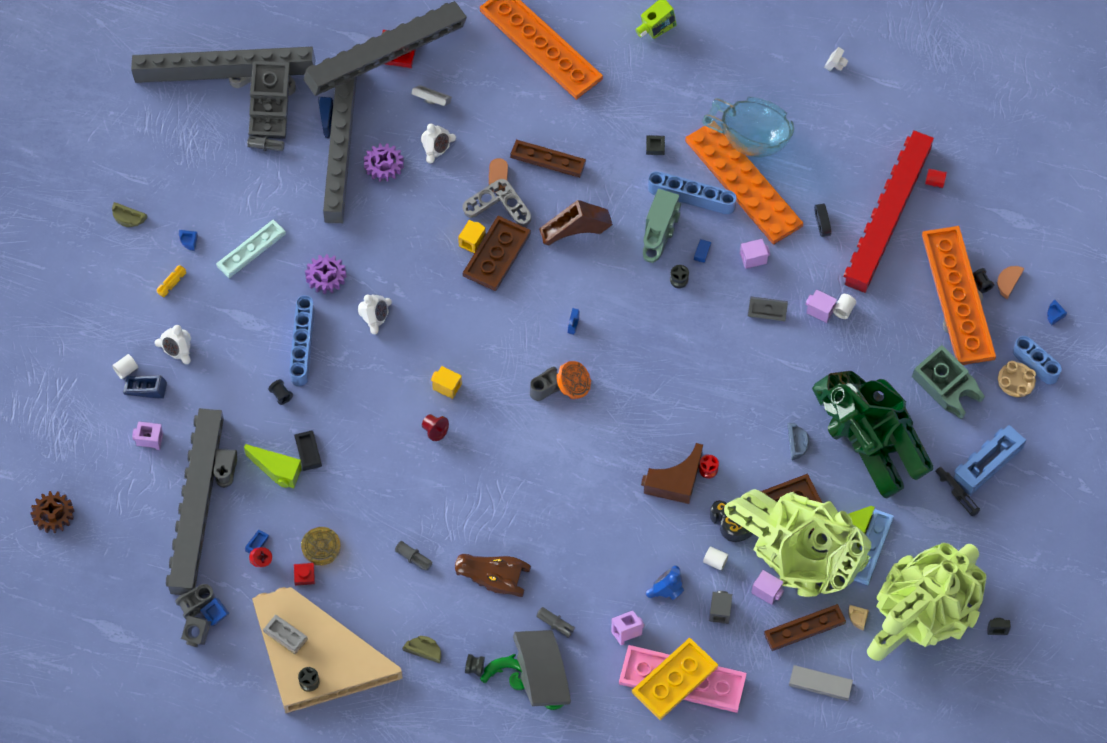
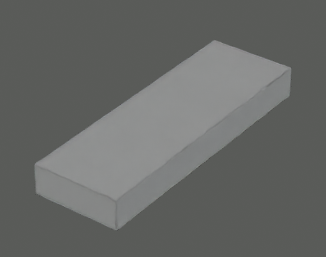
M794 665L789 686L848 701L853 680Z

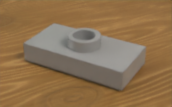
M421 85L414 87L411 93L425 99L427 103H437L443 106L450 104L452 99L449 95Z
M277 615L263 629L265 634L294 654L308 640L306 635Z

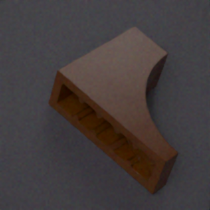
M577 200L539 228L543 243L549 246L557 240L575 234H601L613 224L608 209Z
M696 443L691 454L674 467L666 469L649 468L647 475H643L641 486H644V494L689 504L703 453V444Z

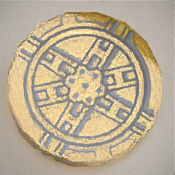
M327 527L311 529L304 535L301 542L304 558L314 563V565L330 564L340 553L341 543L339 537L333 530Z

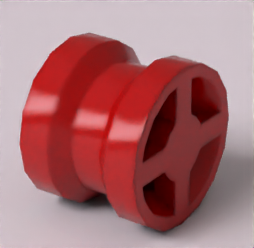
M704 455L699 462L700 475L708 479L715 477L718 473V459L713 455Z
M265 547L255 548L249 554V561L255 567H266L272 561V553Z

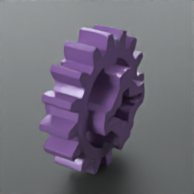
M381 143L379 148L372 146V152L367 150V156H364V169H366L367 175L372 174L373 180L379 177L380 182L382 178H385L386 181H389V177L395 179V174L400 175L401 169L404 168L401 151H396L395 146L389 148L388 143H386L385 147H382Z
M326 254L325 258H322L321 255H318V260L313 258L312 264H307L308 270H305L306 282L309 283L311 289L315 287L317 293L320 289L323 290V294H326L327 290L333 293V288L339 290V284L345 283V265H342L341 259L336 261V256L329 258L328 254Z

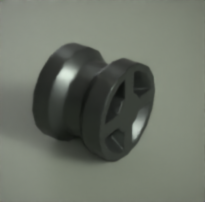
M675 265L670 272V283L675 288L685 287L689 280V270L684 265Z
M468 654L465 674L475 673L477 676H481L485 657H474L473 654Z
M305 667L300 670L298 674L300 687L306 692L316 690L319 686L318 672L312 667Z

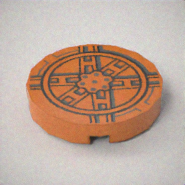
M569 361L561 365L557 374V383L561 392L564 395H568L570 399H580L587 395L591 386V379L587 369L577 361Z

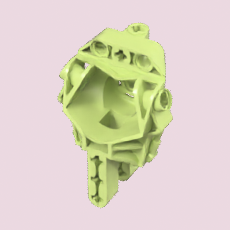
M753 489L725 505L724 511L728 518L759 537L753 549L756 551L757 556L763 558L769 567L778 573L780 580L783 581L782 586L798 588L797 594L800 596L812 597L820 593L828 594L846 588L854 581L857 573L862 571L870 560L868 555L871 549L870 539L858 527L853 525L852 519L845 511L838 512L830 501L820 503L790 492L780 497L779 501L776 502L759 490ZM814 528V531L811 533V536L809 538V533ZM822 534L826 535L827 541L822 538ZM857 543L861 544L862 550L858 549ZM812 547H814V548L817 549V550H823V551L827 549V552H818V551L814 550ZM839 575L844 578L845 583L840 581ZM823 582L822 585H821V587H820L819 585H817L816 583Z
M941 543L921 552L915 558L911 555L905 556L892 566L886 577V582H884L876 597L879 601L876 607L885 615L886 619L882 624L883 630L875 636L867 649V654L871 659L876 661L883 660L907 639L927 647L930 644L936 645L937 642L948 639L950 636L961 639L968 626L971 628L975 626L980 614L978 610L983 601L986 574L975 565L979 557V551L974 545L966 544L958 551L948 543Z

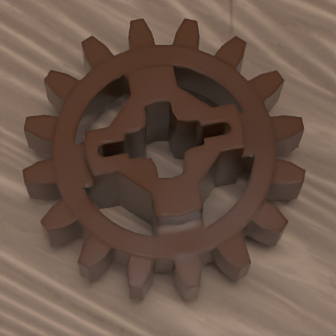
M49 491L48 496L41 494V500L35 499L37 505H31L33 512H30L34 525H37L39 530L44 528L46 533L50 529L53 530V533H56L58 528L63 531V525L70 526L69 520L74 519L72 513L75 511L71 500H68L66 494L61 496L59 491L55 495L51 491Z

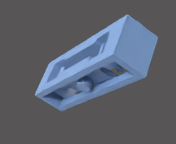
M1010 425L1005 429H999L994 435L995 438L993 440H987L978 453L974 452L970 455L966 464H960L955 469L954 479L968 495L971 496L1024 448L1026 439ZM1000 446L999 450L1001 453L986 465L979 475L980 470L978 467L996 452L997 447Z

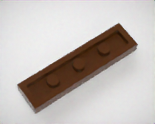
M517 139L510 153V158L579 178L586 164V159Z
M836 604L764 631V636L771 651H775L844 625L846 620L839 605Z

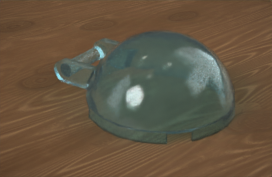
M747 97V100L737 101L735 104L721 98H715L709 113L702 119L703 125L725 134L733 148L751 157H767L779 152L787 145L794 133L793 121L789 123L786 118L787 113L770 101L755 97ZM718 111L723 112L722 120L715 117Z

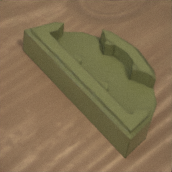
M116 202L113 203V217L122 226L135 227L144 223L148 218L145 213Z
M418 636L410 641L408 640L402 648L403 651L437 663L441 661L440 647L430 637Z

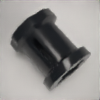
M984 268L978 269L973 273L974 280L981 293L988 292L994 287L995 284L989 280Z
M282 379L274 381L268 388L269 392L273 393L278 399L279 405L289 402L293 397V393L286 389Z

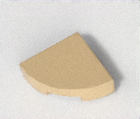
M849 605L848 614L851 622L858 629L864 630L869 610Z

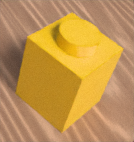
M468 220L458 236L459 247L475 253L486 235L485 227L479 222Z
M441 366L432 375L433 390L453 399L462 385V375Z

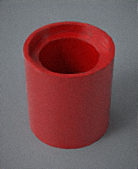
M929 168L925 185L943 188L947 172Z

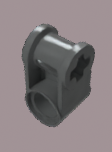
M556 367L547 369L544 373L531 380L530 396L533 400L541 401L560 390L557 383L558 373Z
M216 449L214 475L216 483L220 487H228L233 483L235 467L237 465V450Z
M202 584L180 595L175 600V603L181 607L184 613L183 617L187 619V616L195 617L201 612L200 610L216 597L210 585ZM203 594H210L209 597L205 599L201 598Z

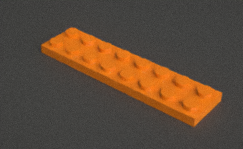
M488 0L480 6V12L576 100L603 80V75L521 0Z
M716 120L685 137L686 143L725 189L736 194V202L773 245L803 227L802 220Z
M953 226L923 231L922 238L955 358L962 365L995 360L996 354L960 227Z

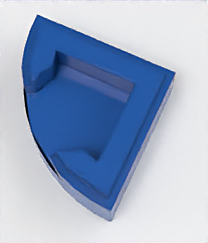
M179 230V238L182 245L189 250L195 251L198 233L196 231Z
M1056 300L1052 301L1047 312V318L1051 326L1067 315V312Z
M572 308L567 332L574 335L580 317L579 309Z

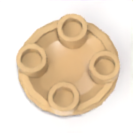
M1009 361L999 371L998 383L1003 392L1009 396L1025 397L1035 388L1036 373L1025 364Z

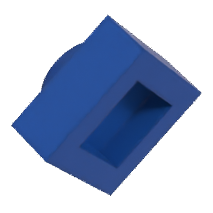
M219 598L213 599L200 610L205 618L211 621V626H215L229 615V612Z

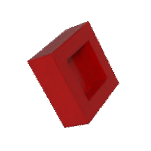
M314 563L294 564L295 586L315 584Z

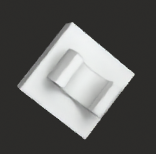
M838 47L830 55L824 68L831 71L835 67L841 71L848 63L846 58L841 57L844 50Z

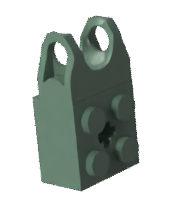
M662 189L657 190L646 218L643 239L644 261L654 263L659 260L668 238H672L675 229L673 227L674 223H678L680 218L681 203L679 202L678 194ZM648 249H653L657 251V255L651 258L646 255Z
M943 345L937 348L913 371L912 378L946 411L955 414L960 419L965 417L964 415L966 414L959 402L960 397L968 396L979 402L984 400L985 396L979 389L976 380Z

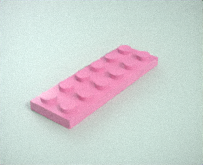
M628 645L619 685L631 688L636 687L670 655ZM718 666L710 676L683 700L738 713L747 673Z

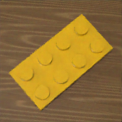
M689 637L634 687L632 694L659 720H662L718 668V664Z

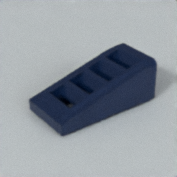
M318 97L323 133L325 138H329L332 124L333 99L332 97Z
M162 375L127 376L123 394L148 398H164L167 382Z

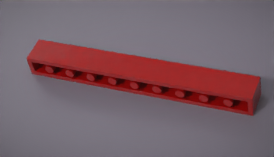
M913 130L911 137L907 136L904 143L905 150H901L897 158L899 163L898 165L894 164L891 175L893 176L891 179H887L884 189L886 191L879 196L877 202L879 206L872 211L871 223L867 222L864 229L866 234L864 238L860 237L857 245L859 248L858 252H854L850 262L852 265L851 267L847 266L843 277L846 278V286L866 293L932 149L933 137Z

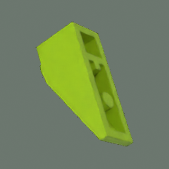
M245 444L246 456L275 483L284 488L295 487L302 470L300 459Z

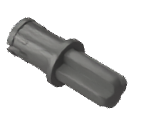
M249 136L247 140V147L263 149V151H267V149L283 151L285 146L283 141L271 140L268 137Z
M403 541L397 544L395 552L408 559L409 563L413 562L423 570L430 569L432 561L420 554L418 549L411 548Z
M544 607L540 608L536 615L537 618L550 625L552 630L556 629L567 636V638L575 630V627L561 619L560 615L556 616Z

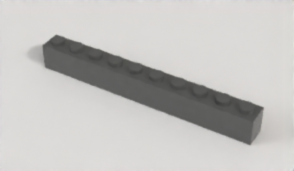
M455 1L449 4L445 3L440 8L430 10L421 17L417 16L406 24L402 23L391 31L386 30L376 38L371 37L361 45L356 44L348 51H341L335 57L326 58L320 64L309 66L306 69L303 80L313 94L317 96L462 28L467 17Z
M313 46L132 55L131 71L135 83L252 77L253 61L289 62V75H305L306 69L311 65H315L316 59Z
M357 77L335 87L323 207L325 223H343Z
M199 408L198 415L194 416V427L196 428L195 433H191V444L193 445L192 450L188 451L187 458L190 463L189 467L185 468L184 477L187 480L186 485L182 486L181 491L183 503H179L178 508L180 521H176L175 532H177V538H174L172 542L174 555L169 560L171 573L166 577V587H169L170 594L182 595L196 588L214 481L216 449H219L224 421L222 410Z

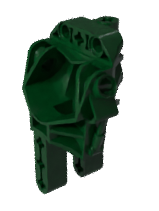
M853 371L830 373L814 384L812 390L820 406L824 405L827 414L832 417L828 425L829 434L836 440L841 437L849 438L855 452L860 454L879 493L884 498L888 499L904 489L903 481L889 453H898L908 474L914 480L920 479L933 470V464L913 428V421L906 409V401L887 380L878 379L866 382Z

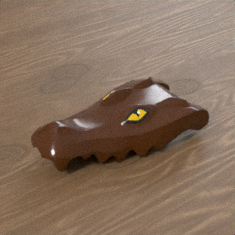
M469 554L458 555L455 562V571L458 576L463 575L471 578L479 586H485L487 590L494 593L510 594L518 597H523L525 590L518 587L517 584L521 571L530 572L531 565L510 556L482 557Z

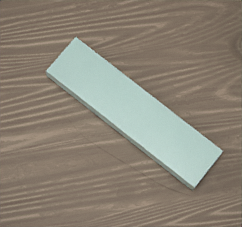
M274 220L270 221L216 263L217 268L228 278H231L285 236L286 231Z

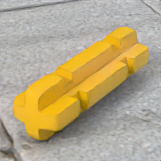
M181 265L177 266L174 269L175 272H172L164 280L163 285L161 284L157 288V293L160 296L165 297L169 293L168 290H171L180 281V277L182 278L186 274L184 267Z

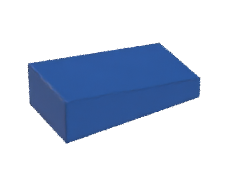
M700 239L694 255L695 261L705 263L711 242Z
M258 530L246 545L245 551L250 553L255 548L263 547L269 535Z

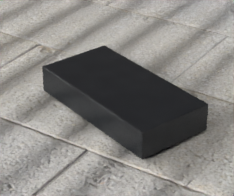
M313 430L294 434L303 471L322 467Z

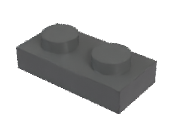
M750 296L748 316L785 321L788 301Z

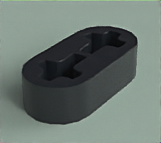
M825 203L816 204L814 211L820 236H831V225Z

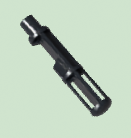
M939 467L935 472L939 475L940 481H947L953 488L952 494L959 502L963 500L972 510L970 513L966 509L970 516L977 515L980 508L950 473L945 472L942 467ZM967 496L977 508L974 509L965 497Z

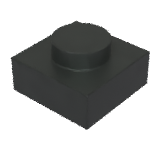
M647 135L646 155H665V136Z
M1004 618L990 620L987 627L988 635H1008L1011 628L1010 620H1004Z

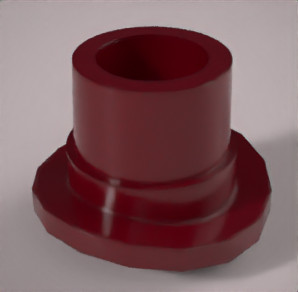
M429 414L423 419L422 428L428 432L430 440L440 441L447 434L449 421L445 416L437 418Z

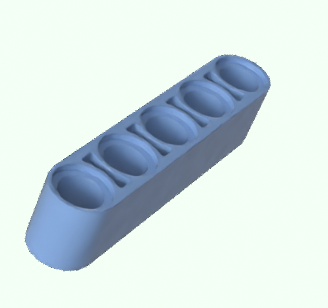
M659 171L652 172L649 175L648 190L653 195H656L658 189L678 194L679 202L723 214H731L735 210L737 197L732 191Z
M307 295L300 296L296 301L289 369L291 382L295 386L305 385L309 376L315 312L313 300ZM299 356H304L302 359H297Z

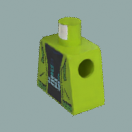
M658 0L641 14L642 24L635 31L640 38L648 33L655 39L674 28L677 24L673 7L666 0Z

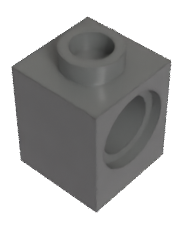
M726 591L712 593L710 622L729 624L733 594H728Z
M187 616L181 639L186 640V644L193 647H198V644L205 645L211 621ZM195 626L200 631L196 638L192 636V629Z

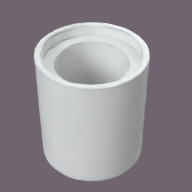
M842 294L833 309V313L841 319H847L856 305V300L848 294Z
M129 354L112 365L114 371L121 379H124L138 369V365Z
M710 546L703 563L722 571L729 554Z

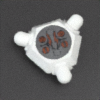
M429 124L427 130L421 136V142L427 155V163H433L435 157L442 155L449 148V143L456 140V136L438 125Z
M373 294L365 295L364 302L359 304V315L368 323L370 332L374 335L379 332V326L384 323L388 315V306L392 304L390 298Z
M175 325L173 328L168 329L161 335L160 339L155 341V345L162 347L164 352L171 357L181 359L186 365L191 362L189 356L191 336L181 326Z

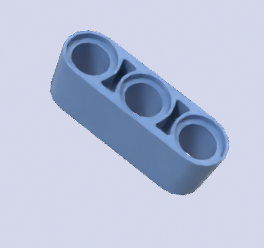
M1020 336L1016 340L1013 349L1014 356L1021 363L1033 369L1036 376L1043 382L1050 385L1055 384L1061 373V365L1031 338Z

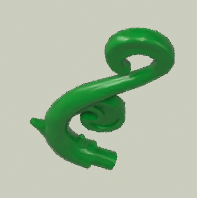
M516 654L491 661L484 668V673L480 680L483 683H487L491 676L493 677L497 672H503L501 669L513 668L522 673L518 660L514 659ZM515 672L510 676L509 684L515 690H524L522 680L518 678L519 673ZM550 705L545 707L550 710H557L564 705Z

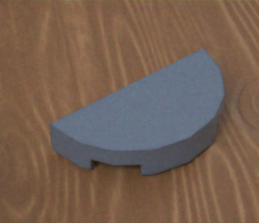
M788 423L791 460L799 459L808 449L809 437L807 432L797 426V424Z

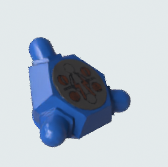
M673 566L663 573L654 582L653 588L647 590L646 596L648 598L655 596L670 597L674 600L682 594L684 588L682 587L683 581L680 568Z

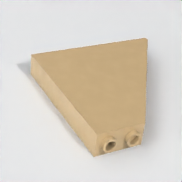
M282 587L275 592L261 593L252 598L285 714L403 679L401 668L292 587ZM275 615L308 637V640L296 654L263 632L265 626ZM305 667L314 668L319 675V686L311 692L304 691L300 687L298 680L300 670Z

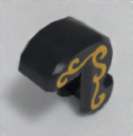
M718 500L712 504L710 518L714 524L717 521L721 522L720 531L724 538L728 541L740 542L753 535L752 532L726 516L724 508L727 503L725 501Z

